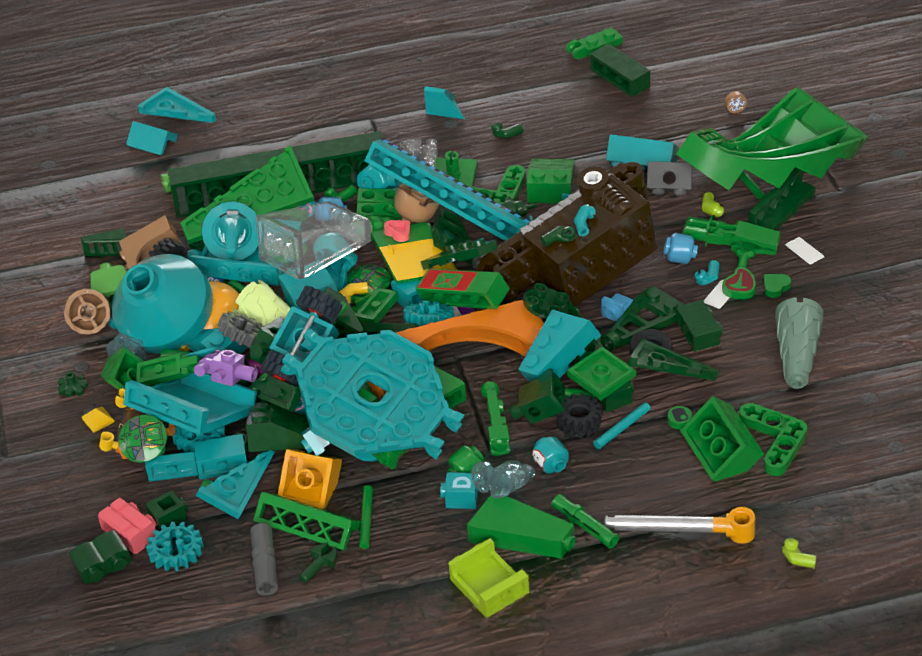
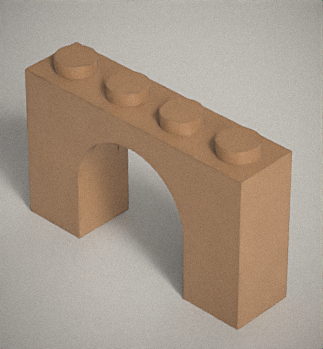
M165 215L119 241L122 248L120 255L124 262L127 263L124 265L126 271L147 259V257H150L151 255L148 253L150 250L153 252V246L155 244L158 246V241H164L167 238L172 239L178 244L181 243L176 229Z

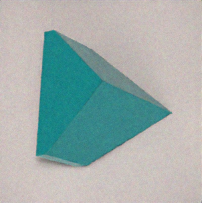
M425 86L426 114L465 119L455 101L454 94L445 89Z

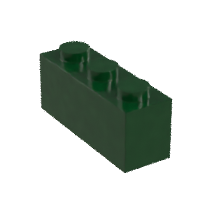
M610 44L590 54L591 71L629 96L633 97L650 87V70Z

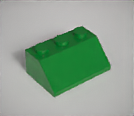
M714 396L680 430L712 481L715 482L747 472L764 455L732 405Z

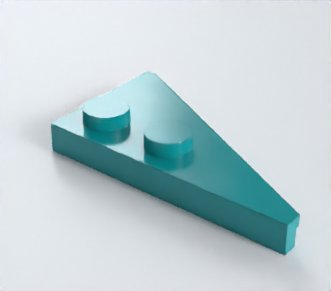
M168 87L138 105V111L141 114L210 123L216 121L215 113Z

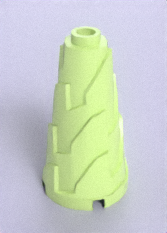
M258 280V284L253 281L247 285L235 301L239 305L238 310L233 308V314L235 312H238L240 315L246 314L248 318H254L257 323H262V327L281 316L286 318L291 309L287 303L274 293L269 285L261 280Z

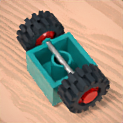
M307 285L296 301V304L303 309L291 307L269 347L271 351H269L260 368L267 375L298 388L299 385L295 374L287 375L281 372V368L284 365L282 359L287 353L300 362L306 359L312 351L302 347V343L305 341L303 335L308 328L323 338L333 337V339H337L340 333L332 323H335L343 308V305L338 300H335L334 297Z

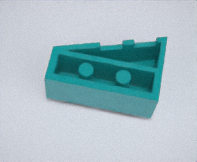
M551 310L518 370L528 382L551 368L560 379L570 368L568 365L577 355L581 357L586 352L584 348L593 339L597 340L601 334L590 320Z

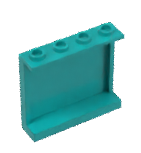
M276 218L261 219L262 237L260 245L253 255L243 261L216 258L208 251L206 246L200 256L191 255V261L206 277L244 282L254 281L255 283H259L258 280H261L268 285L279 286L278 275L286 273L290 263H274L265 259L262 254V247L265 242L277 236L289 235L303 240L301 221Z
M189 373L187 377L164 382L153 387L133 380L128 381L125 384L124 405L202 435L247 417L250 406H254L256 403L257 391L239 384L229 386L211 381V374L205 373L203 376Z

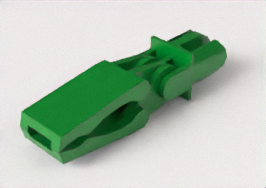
M712 215L710 220L687 217L682 234L692 236L694 240L705 242V247H707L708 243L725 244L731 246V250L734 252L741 248L746 251L752 250L755 254L767 255L776 254L781 237L779 231L743 221H737L736 225L712 220Z

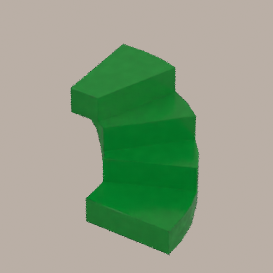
M796 87L738 137L728 140L713 128L693 131L676 154L728 190H730L744 169L780 189L795 167L822 179L837 157L842 159L855 158L869 136L806 91Z

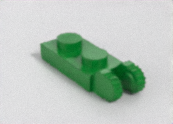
M611 27L583 39H574L568 42L566 51L573 53V57L577 60L587 56L590 57L591 53L607 44L613 47L622 44L623 36Z

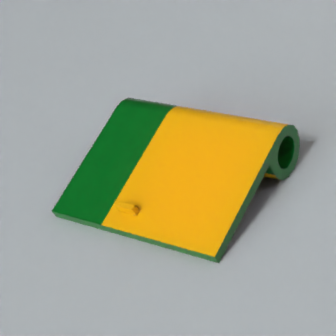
M430 223L411 224L410 238L405 242L395 241L393 237L385 235L384 229L370 232L396 284L421 280L428 269L423 270L420 261L443 252V250L434 246L432 238L433 226ZM453 262L443 266L438 264L430 268L457 270Z

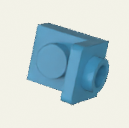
M616 293L612 298L604 296L601 299L602 316L617 322L633 302V299Z

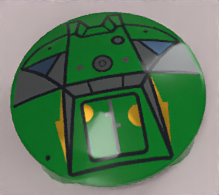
M363 265L353 269L347 275L346 286L351 283L367 282L369 293L376 288L387 289L391 284V276L381 266ZM366 293V294H357V295L366 296V295H368V293Z
M139 415L133 417L120 431V450L132 462H147L157 456H161L165 452L167 432L163 423L154 416Z

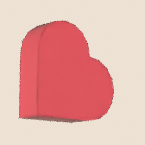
M389 220L384 223V234L393 237L395 241L405 242L410 238V221Z

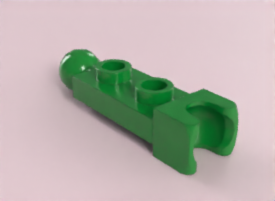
M487 381L481 386L480 392L487 399L490 427H488L491 455L510 453L506 418L500 415L504 413L502 399H497L500 389L497 383Z

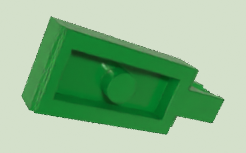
M177 353L137 363L136 382L150 386L187 377L189 373H195L194 367L199 364L200 359L197 355L188 357V355Z

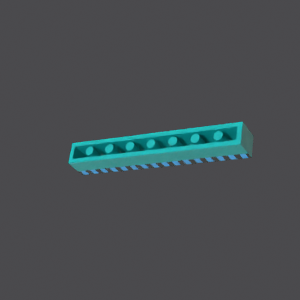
M383 138L373 141L364 160L504 241L520 232V228L530 223L527 219Z

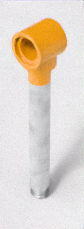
M737 507L730 513H726V517L615 515L613 518L606 515L604 522L607 528H614L617 531L726 533V537H730L734 542L740 544L748 543L755 537V514L746 507Z

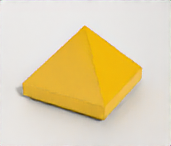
M103 406L95 408L82 416V420L93 433L114 423V419Z

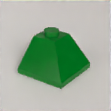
M123 346L107 359L101 376L116 389H125L126 382L136 381L137 363L143 362V360Z

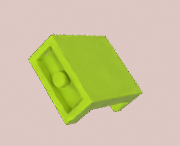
M491 538L477 544L471 550L456 556L449 562L450 580L486 618L529 593L528 575L523 570L516 573L496 553L494 541Z

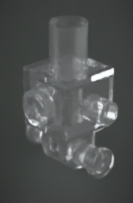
M422 139L400 141L401 149L433 167L436 166L438 158L436 140L429 139L426 141V145H422Z

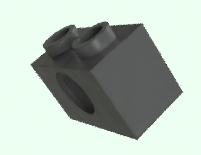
M648 162L647 190L652 191L651 194L664 195L665 192H674L673 195L686 196L687 192L692 190L693 166L689 163ZM672 174L676 177V181L673 184H666L663 181L664 177Z

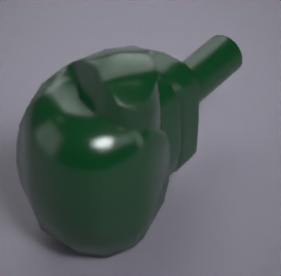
M510 196L505 198L502 206L521 217L527 215V210L537 208L536 202L525 205L522 200L514 201Z

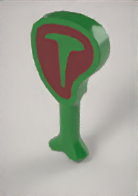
M739 248L735 251V255L739 258L738 267L735 269L734 274L723 280L722 292L725 296L733 299H750L755 294L756 281L754 275L747 269V262L755 256V253L752 250L746 251Z

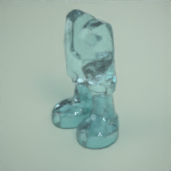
M518 460L507 461L494 469L488 462H478L474 465L471 472L472 481L476 488L482 493L490 490L493 498L508 496L531 481L535 475L533 467L527 464L521 465V462Z

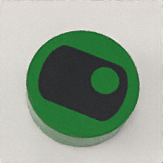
M676 406L668 411V424L674 429L681 430L692 418L691 410L684 406Z

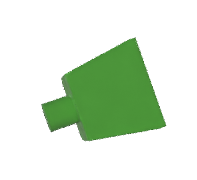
M103 263L100 265L99 270L91 273V290H96L103 294L109 301L112 309L116 288L125 276L126 270L122 265L112 267L110 263Z

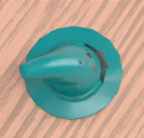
M234 201L221 203L211 209L204 219L202 227L203 242L208 251L216 258L243 261L253 255L260 245L262 237L261 221L255 211L245 204Z

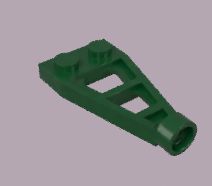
M440 204L435 216L432 238L434 246L445 251V246L456 242L460 244L469 241L470 237L459 215ZM473 258L464 261L472 264Z
M651 285L633 300L614 326L601 336V343L605 349L613 351L617 347L629 344L632 337L639 331L646 329L660 330L676 321V307L685 304ZM646 308L659 317L646 321L638 316V313L641 309ZM628 322H631L639 328L630 332L623 327Z

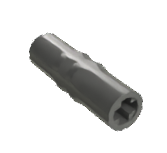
M260 523L254 525L250 530L256 591L260 595L267 596L274 594L278 590L272 529L270 525Z

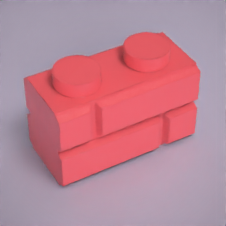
M118 498L110 504V507L107 506L98 515L101 529L105 532L115 530L126 548L134 554L143 550L145 545H149L148 537H154L153 531L156 530L155 520L149 514L144 516L140 513L138 507L133 502L127 503L122 498Z

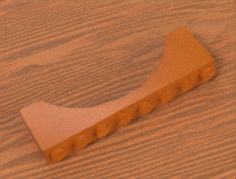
M523 300L500 305L497 309L474 311L466 315L451 317L416 328H409L397 332V334L427 351L454 342L478 341L509 348L525 357L544 322L540 317L526 309ZM367 381L377 400H381L387 391Z

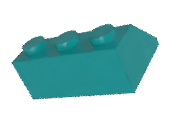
M610 134L606 160L613 167L621 162L623 164L637 162L641 164L643 171H645V168L648 167V162H676L678 156L676 153L679 147L673 142Z

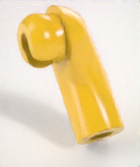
M367 282L351 283L340 290L339 293L346 297L350 304L352 295L368 293Z

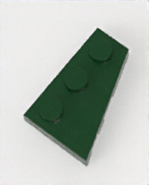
M484 238L473 242L469 240L460 244L456 242L445 246V251L420 262L423 270H426L438 264L443 266L457 260L459 262L480 257L498 248L495 240L485 241Z

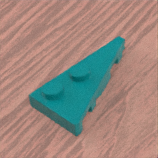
M274 451L263 452L251 462L243 463L231 470L227 475L216 478L215 482L210 485L200 487L195 496L238 519L269 464Z

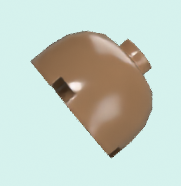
M404 183L399 185L395 195V208L397 212L402 216V220L410 221V224L428 221L434 216L440 205Z
M82 289L76 291L68 298L64 309L66 323L72 330L80 334L92 335L99 333L107 326L111 318V307L103 294L96 290Z

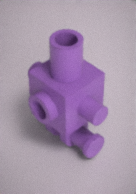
M216 350L215 353L206 355L194 367V372L197 376L209 373L211 374V381L229 386H234L241 379L254 382L258 375L257 368L244 365V355L237 354L232 350Z

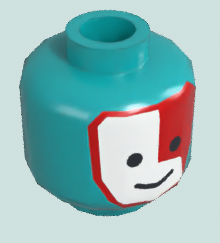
M543 437L534 445L532 456L542 471L545 473L560 472L566 467L569 460V452L556 437Z

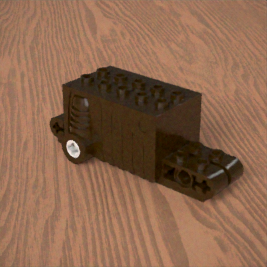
M621 162L608 172L606 169L597 166L582 170L577 177L578 191L557 203L555 207L550 208L546 213L541 214L525 227L520 228V232L499 245L498 249L480 258L477 271L500 273L510 288L500 305H504L536 282L545 284L547 288L566 293L573 306H577L656 251V238L641 164L637 162L623 164ZM588 204L595 208L596 213L593 215L594 218H587L586 220L589 228L588 235L579 236L574 224V218L580 207ZM558 226L574 228L576 236L570 242L555 241L547 247L541 242L540 237Z

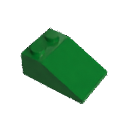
M532 159L527 176L528 203L557 204L562 201L563 193L572 194L575 159Z

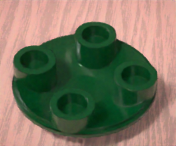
M542 283L535 284L533 289L528 290L523 297L526 309L541 318L547 319L551 310L566 314L569 310V296L564 292L547 288Z

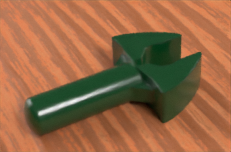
M328 543L312 548L310 550L311 557L315 558V560L300 574V580L307 583L324 565L334 568L337 563L336 547L327 555L325 554L329 551Z

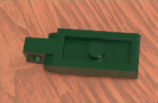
M269 375L265 382L256 378L251 387L261 391L258 398L292 412L295 411L300 401L301 392L298 387Z

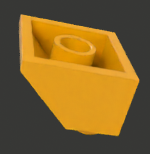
M298 449L286 450L278 495L325 509L338 484L342 459L322 454L317 456L315 453L311 452L309 454L307 451Z

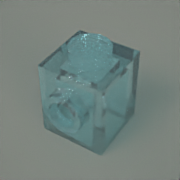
M119 333L106 347L108 358L124 346L143 361L146 359L143 342Z

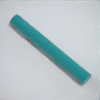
M646 402L641 404L593 442L594 446L597 449H601L650 411V405Z

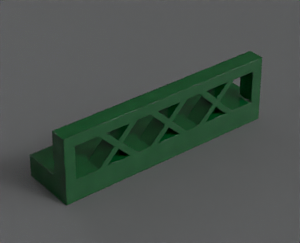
M798 168L793 169L780 189L777 187L772 189L749 211L748 223L777 231L815 194L816 187L803 182L802 170Z

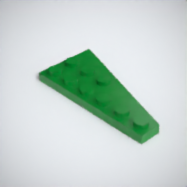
M291 145L285 148V152L278 157L274 156L268 160L269 163L261 169H255L231 186L230 190L224 195L214 198V202L207 207H201L180 222L188 245L203 240L202 227L204 219L211 209L221 203L234 201L245 204L254 210L261 220L313 202L312 192Z

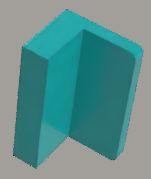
M133 121L126 144L134 148L163 155L167 140L176 142L178 134Z
M242 434L194 442L195 458L200 480L227 475L241 464H247Z
M193 451L161 455L145 462L149 482L198 476L195 452Z

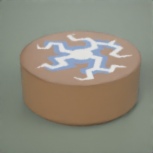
M738 91L730 93L725 98V106L731 113H739L747 105L745 96Z

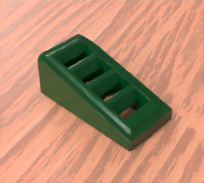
M122 228L80 237L84 255H120L122 248L119 241L126 238L125 229ZM89 243H93L94 247L89 248Z

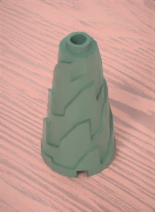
M797 297L781 302L775 310L777 337L780 344V357L783 362L784 378L786 383L794 389L803 388L808 384L814 356L817 353L818 337L821 336L824 315L822 307L817 302L807 298H803V302H797Z

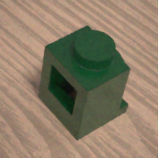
M172 490L145 504L147 513L155 520V528L159 532L162 530L161 525L163 524L166 527H170L171 522H174L176 525L187 519L186 511L188 507L182 497L178 498Z

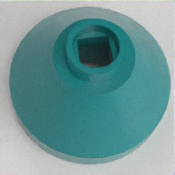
M174 254L152 256L131 267L118 284L112 301L113 321L120 334L141 351L160 354L163 349L178 350L199 335L205 327L213 306L212 288L207 277L187 258Z

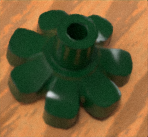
M70 371L65 374V378L58 380V385L60 386L58 387V392L60 395L65 394L66 397H72L74 393L77 396H81L84 394L83 388L88 386V382L84 379L83 375L79 374L75 377L74 372Z

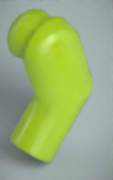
M706 192L703 195L702 211L710 216L721 217L724 213V208L714 201V195L710 192Z
M787 538L784 541L782 551L790 563L797 566L815 568L816 555L801 553L797 548L798 541L796 539Z

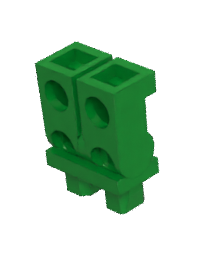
M358 188L357 214L402 220V216L395 208V195L398 188H395V190Z

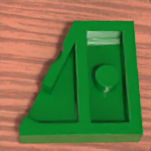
M376 288L369 292L368 295L355 300V306L352 307V310L360 323H379L399 299L397 291Z

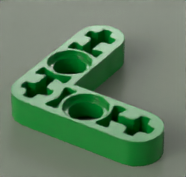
M519 165L508 167L497 191L477 187L470 188L500 205L509 196L514 201H517L526 180L525 169ZM506 188H515L513 190H505Z
M746 403L742 405L739 410V417L746 427L776 437L764 458L765 472L771 476L783 475L806 440L807 424L800 419L757 404ZM773 420L777 421L779 424L776 426L768 425L767 422ZM789 445L792 449L782 450L780 446ZM777 457L780 458V463H776Z

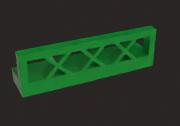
M261 492L253 519L255 522L266 523L270 527L322 544L328 543L329 546L341 550H346L351 531H358L361 521L269 492ZM266 504L272 505L277 516L270 520L262 518ZM291 512L295 513L299 520V523L293 527H289L284 519V516ZM313 519L318 520L322 529L316 534H311L306 525ZM335 527L344 529L340 543L333 541L329 533Z

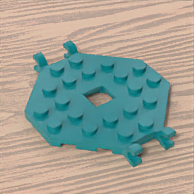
M308 328L303 335L305 341L302 343V347L312 351L306 359L300 362L289 353L282 359L284 365L281 368V372L287 375H296L311 432L353 456L424 447L426 452L437 460L442 453L441 448L445 441L431 435L442 421H445L447 427L455 433L462 426L460 422L464 415L450 409L447 400L444 399L443 387L438 372L435 371L432 353L391 330L380 331V334L375 335L358 333L347 335V338L333 339V337L323 338ZM367 381L387 391L380 402H369L358 395V392Z

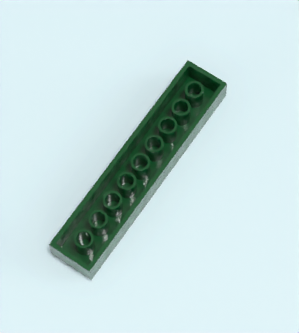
M381 131L292 146V150L312 194L324 192L328 188L336 190L347 188L350 185L358 186L356 177L369 165L364 160L373 141L383 137ZM285 148L167 169L176 218L190 216L201 207H207L214 202V198L224 195L230 190L231 186L255 169H261L269 163L268 160L272 157H278L285 152Z

